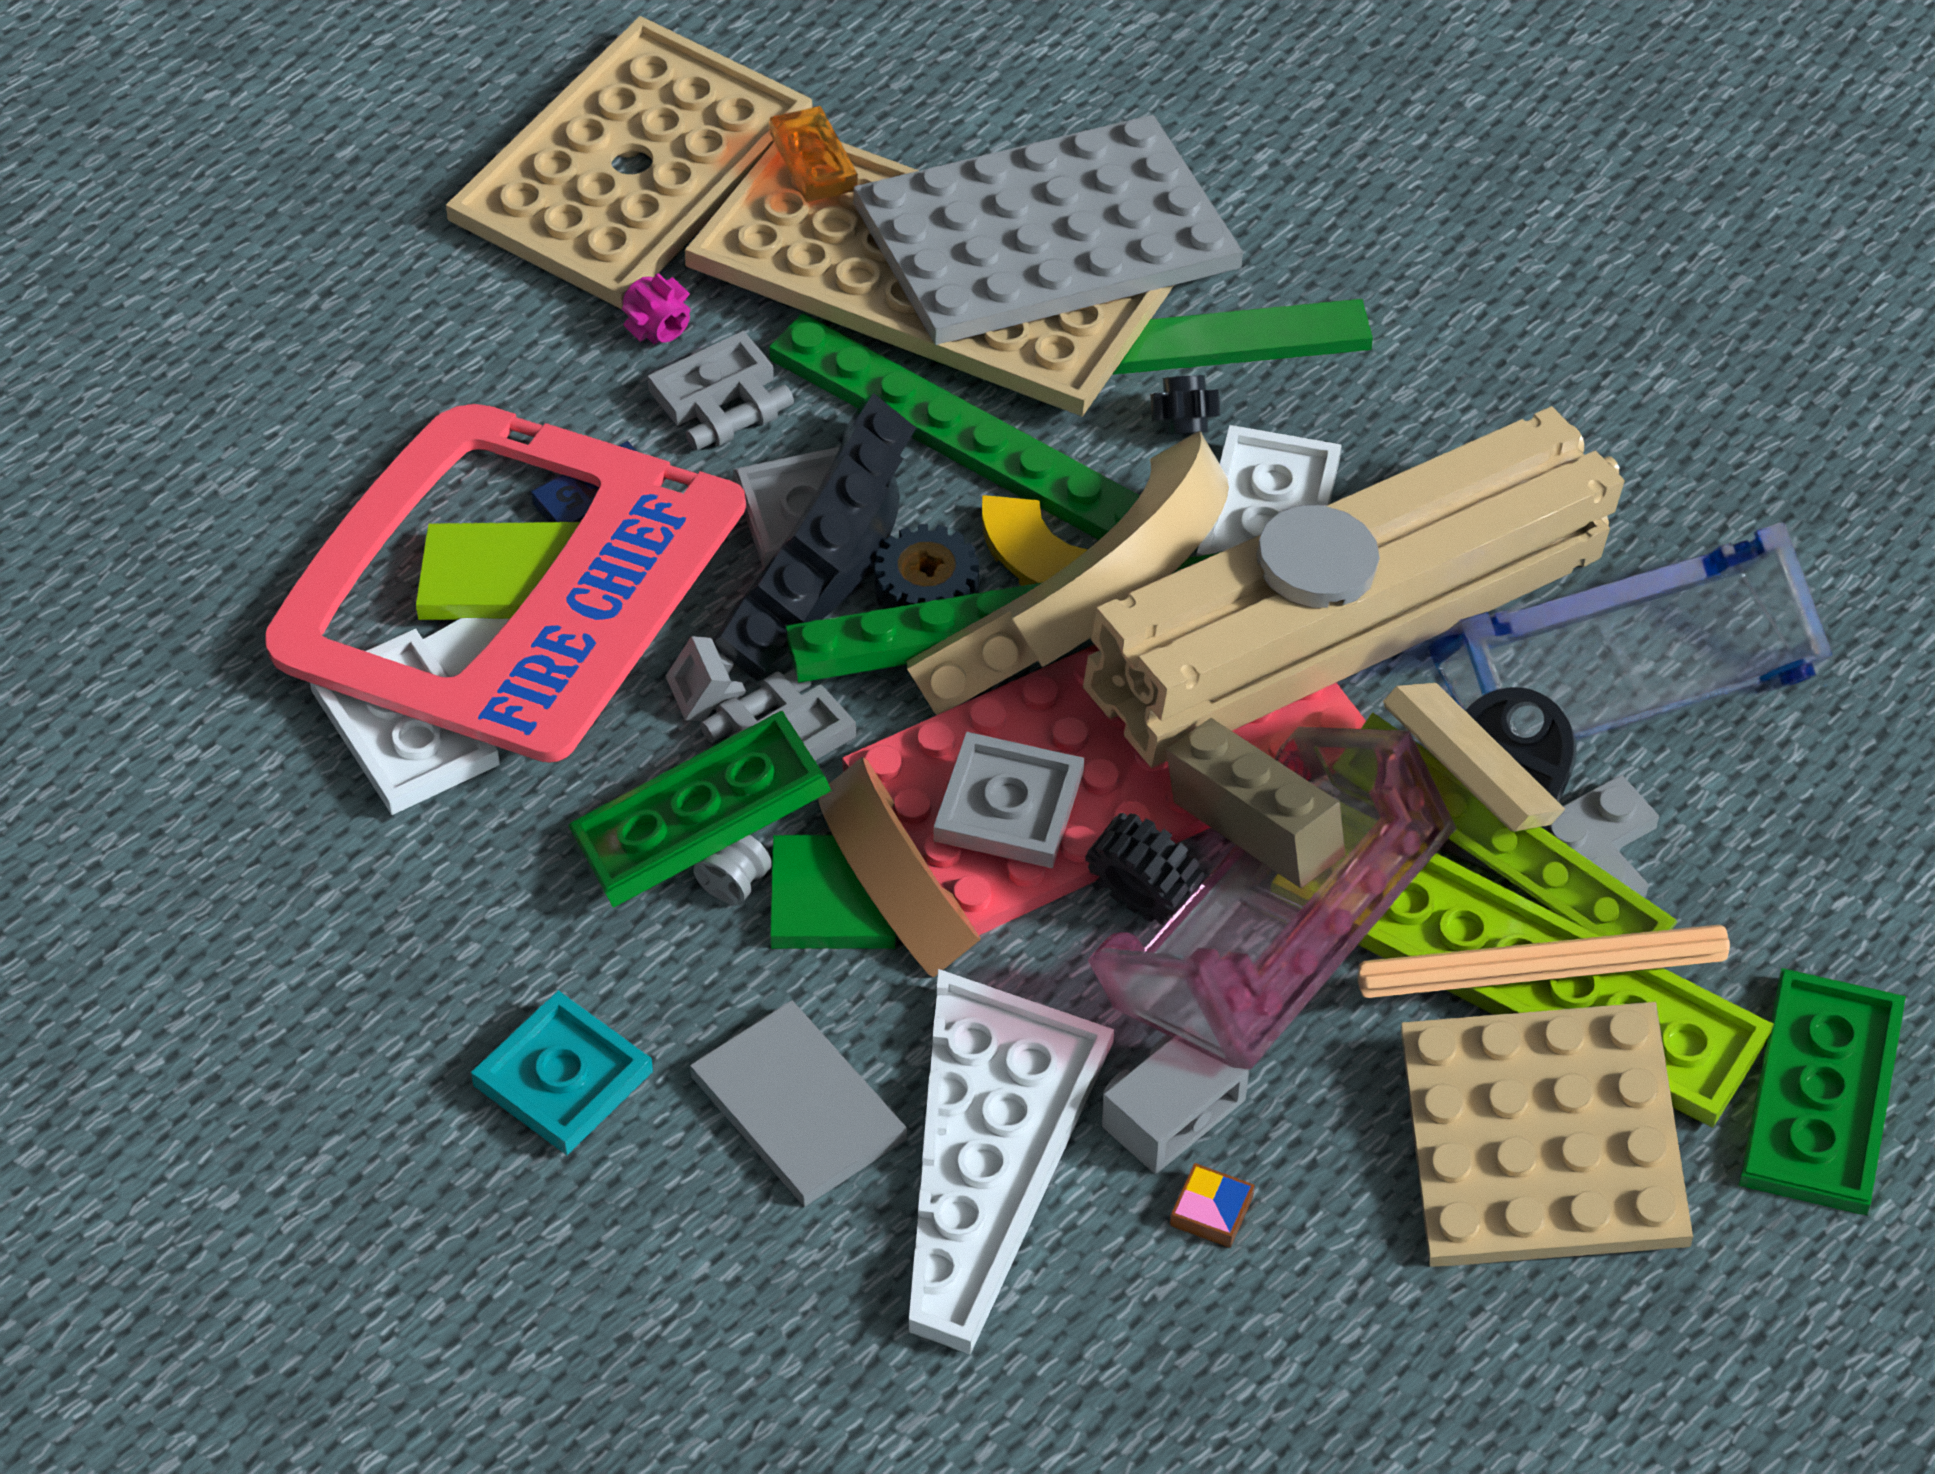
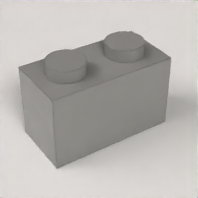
M1194 1020L1177 1035L1172 1032L1162 1037L1151 1050L1149 1058L1133 1071L1125 1069L1113 1077L1103 1092L1102 1127L1156 1175L1246 1100L1249 1067Z

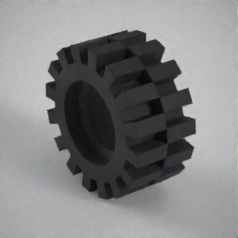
M1125 813L1118 814L1087 851L1085 861L1090 863L1088 865L1090 873L1099 876L1096 881L1102 888H1109L1112 891L1110 896L1117 902L1120 899L1127 903V909L1134 913L1140 911L1145 920L1153 922L1156 919L1160 925H1167L1168 922L1170 924L1174 923L1205 883L1202 881L1205 878L1204 872L1197 869L1200 864L1195 857L1186 855L1188 849L1181 842L1175 844L1170 839L1172 834L1167 830L1163 829L1160 832L1156 830L1154 822L1146 818L1142 823L1139 816L1132 813L1128 816Z

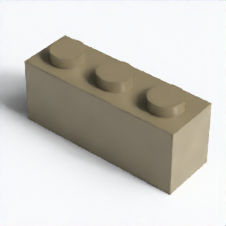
M1209 718L1166 749L1174 803L1300 889L1345 856L1340 802L1213 718Z

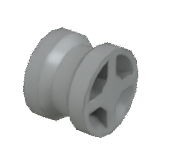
M748 835L694 865V875L699 884L710 895L729 905H741L751 893L750 883L752 880L761 879L770 869L771 858L762 844L753 836Z

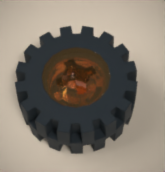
M918 524V531L911 532L909 527L899 530V539L890 535L884 541V549L879 548L876 554L874 581L878 606H883V609L979 593L978 557H975V548L971 542L964 545V536L957 531L951 536L948 535V527L941 525L937 526L936 531L928 530V524Z

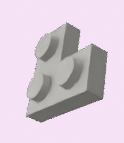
M1620 775L1564 805L1565 810L1548 826L1547 831L1645 898L1649 884L1618 849L1656 829L1659 815L1627 779Z

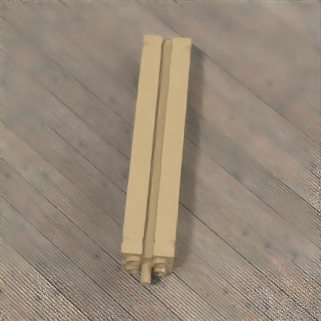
M1550 406L1535 413L1531 420L1525 421L1521 419L1327 505V507L1347 512L1365 524L1377 541L1380 557L1371 588L1357 601L1343 605L1344 600L1329 602L1328 608H1312L1289 601L1271 589L1263 578L1264 570L1260 566V562L1259 565L1257 562L1256 553L1261 537L1259 535L1132 591L1125 600L1119 601L1114 599L1097 607L1091 640L1100 651L1088 656L1083 688L1109 719L1116 716L1121 717L1126 723L1125 738L1147 764L1153 768L1168 761L1166 752L1168 747L1209 718H1213L1233 731L1572 573L1573 568L1576 566L1585 567L1600 559L1610 530L1607 516L1615 513L1625 480L1619 475V466L1611 456L1603 458L1596 450L1584 455V441L1578 429L1569 424L1553 406Z

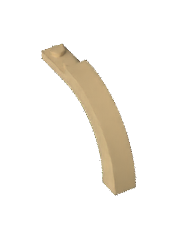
M1200 431L1150 458V477L1138 500L1123 518L1085 553L1031 591L907 660L909 673L936 715L962 704L1037 661L1044 667L1092 637L1097 607L1114 599L1119 601L1125 600L1130 592L1171 575L1193 553L1221 515L1229 491L1228 478Z

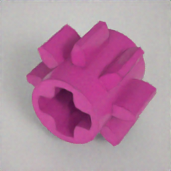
M659 273L655 274L654 278L650 276L642 277L636 280L624 295L622 310L629 318L623 326L640 342L646 338L653 344L659 341L663 343L670 342L680 336L689 323L691 309L684 301L690 293L673 277L667 281Z

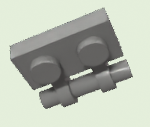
M745 331L739 332L647 376L649 392L676 426L696 417L701 422V424L686 431V438L694 451L712 443L719 447L733 440L735 432L756 422L760 426L777 419V412L794 404L793 395L785 384L769 392L763 387V385L774 381L773 365ZM738 397H741L745 402L727 412H723L719 407Z
M792 669L783 675L780 672H775L760 681L761 688L740 700L732 697L716 706L717 713L700 722V728L706 739L713 743L728 733L734 736L769 716L783 711L816 761L855 738L856 722L822 684L801 695L799 692L811 686V681L798 683L795 669ZM771 708L775 709V711L757 721L755 719Z

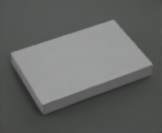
M793 1000L690 1065L691 1078L804 1207L907 1140V1127Z

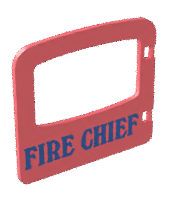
M479 404L456 406L436 416L409 443L371 485L319 550L267 627L266 648L268 656L277 669L289 676L541 762H558L567 758L575 750L744 514L746 509L744 490L733 481L701 471L697 474L672 466L669 461L547 423L540 425L516 417L515 413ZM512 431L534 438L527 445L507 437ZM477 449L486 450L599 487L587 513L541 581L486 648L460 674L453 677H440L322 636L338 607L387 539L434 484L465 453ZM668 479L688 485L689 487L683 494L661 487V485Z

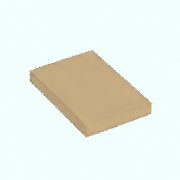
M1437 683L1396 686L1383 700L1384 707L1510 831L1515 832L1551 825L1565 810L1549 792Z

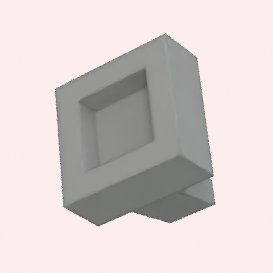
M691 636L665 676L681 713L687 721H703L708 718L712 710L716 709V706L732 697L740 700L746 692L742 682H732L728 673L734 666L733 661L718 653L712 638Z

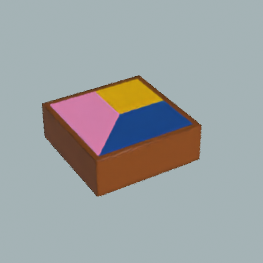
M1194 1163L1171 1213L1170 1226L1231 1248L1253 1199L1255 1185Z

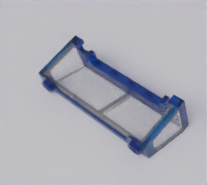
M1784 522L1755 531V539L1751 542L1746 540L1733 545L1730 542L1719 546L1708 554L1509 614L1505 610L1495 613L1490 617L1487 611L1461 619L1428 646L1433 663L1455 702L1464 710L1481 696L1497 689L1508 687L1531 689L1547 696L1560 707L1573 728L1576 741L1780 678L1782 687L1798 684L1817 676L1814 666L1833 656ZM1528 705L1518 708L1510 719L1512 733L1522 738L1536 735L1544 723L1543 713L1534 706Z

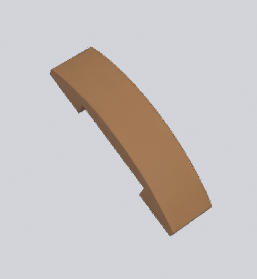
M861 757L829 784L831 791L818 798L820 808L843 855L872 901L927 974L935 977L938 975V969L944 970L980 941L981 938L953 894L940 886L892 810L895 803L868 760Z

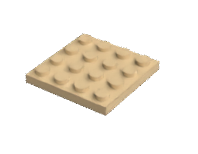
M1656 1002L1402 1022L1401 1038L1430 1267L1691 1247L1693 1233Z

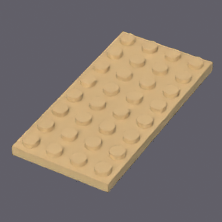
M791 123L788 124L685 249L686 267L1082 417L1174 287L1172 285L934 345L853 203L854 186L919 170Z

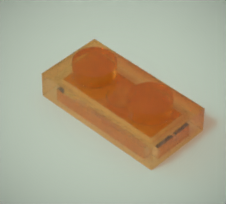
M821 106L770 117V135L805 202L854 192V186H858V174Z

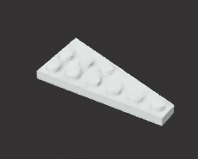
M938 969L916 1249L909 1313L910 1333L971 1354L1113 1045L1114 1029Z

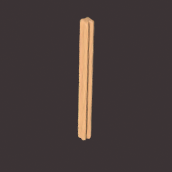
M1719 924L1368 960L1359 964L1357 974L1362 996L1373 998L1721 962L1728 958L1730 944L1726 928Z

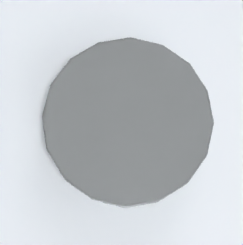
M1299 505L1280 511L1265 524L1256 553L1258 565L1260 562V566L1264 570L1263 578L1271 589L1289 601L1312 608H1328L1329 602L1344 600L1343 605L1357 601L1371 588L1380 559L1377 541L1365 524L1347 512L1324 505Z

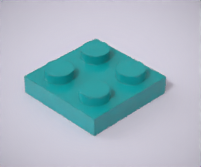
M557 990L471 1072L475 1088L567 1156L653 1072V1065L650 1056Z

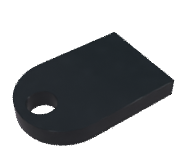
M1520 687L1497 689L1474 701L1465 711L1547 792L1560 802L1574 770L1577 756V744L1573 728L1560 707L1547 696L1537 691ZM1523 706L1537 707L1544 716L1541 730L1536 735L1528 738H1522L1513 734L1510 728L1512 714ZM1415 817L1407 834L1410 838L1503 877L1425 822ZM1549 825L1542 826V828L1547 831Z

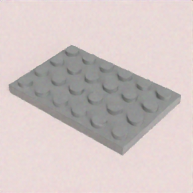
M1154 115L854 186L853 203L930 335L934 345L1239 269L1242 266L1243 250Z

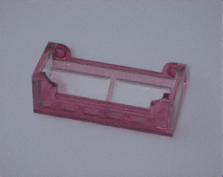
M1298 727L1281 745L1276 753L1275 760L1340 802L1345 856L1300 889L1236 845L1145 947L1142 946L1139 939L1133 934L1117 932L1110 935L1089 957L1088 961L1114 1009L1232 1068L1251 1070L1457 829L1410 731Z

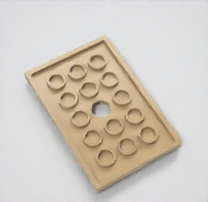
M639 16L446 204L448 221L622 309L623 298L628 288L642 277L650 276L654 278L655 274H658L708 223L788 124L791 123L801 127L813 114L812 99ZM640 152L648 155L653 161L647 170L638 174H623L616 171L611 165L617 156L628 158L636 156Z

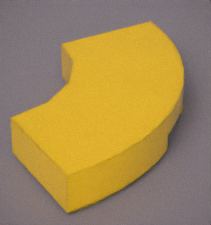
M983 495L982 528L986 544L996 562L1000 560L1010 572L1019 578L1021 586L1045 582L1088 550L1069 545L1051 533L1041 517L1039 500Z

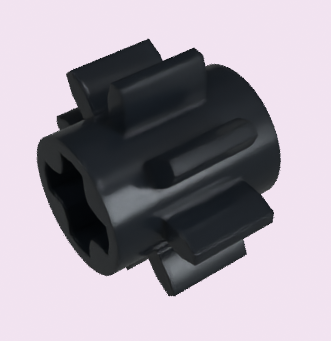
M1205 375L1162 378L1163 393L1150 394L1152 421L1165 420L1166 435L1192 434L1198 431L1201 433L1208 432L1207 418L1221 416L1219 389L1206 390Z

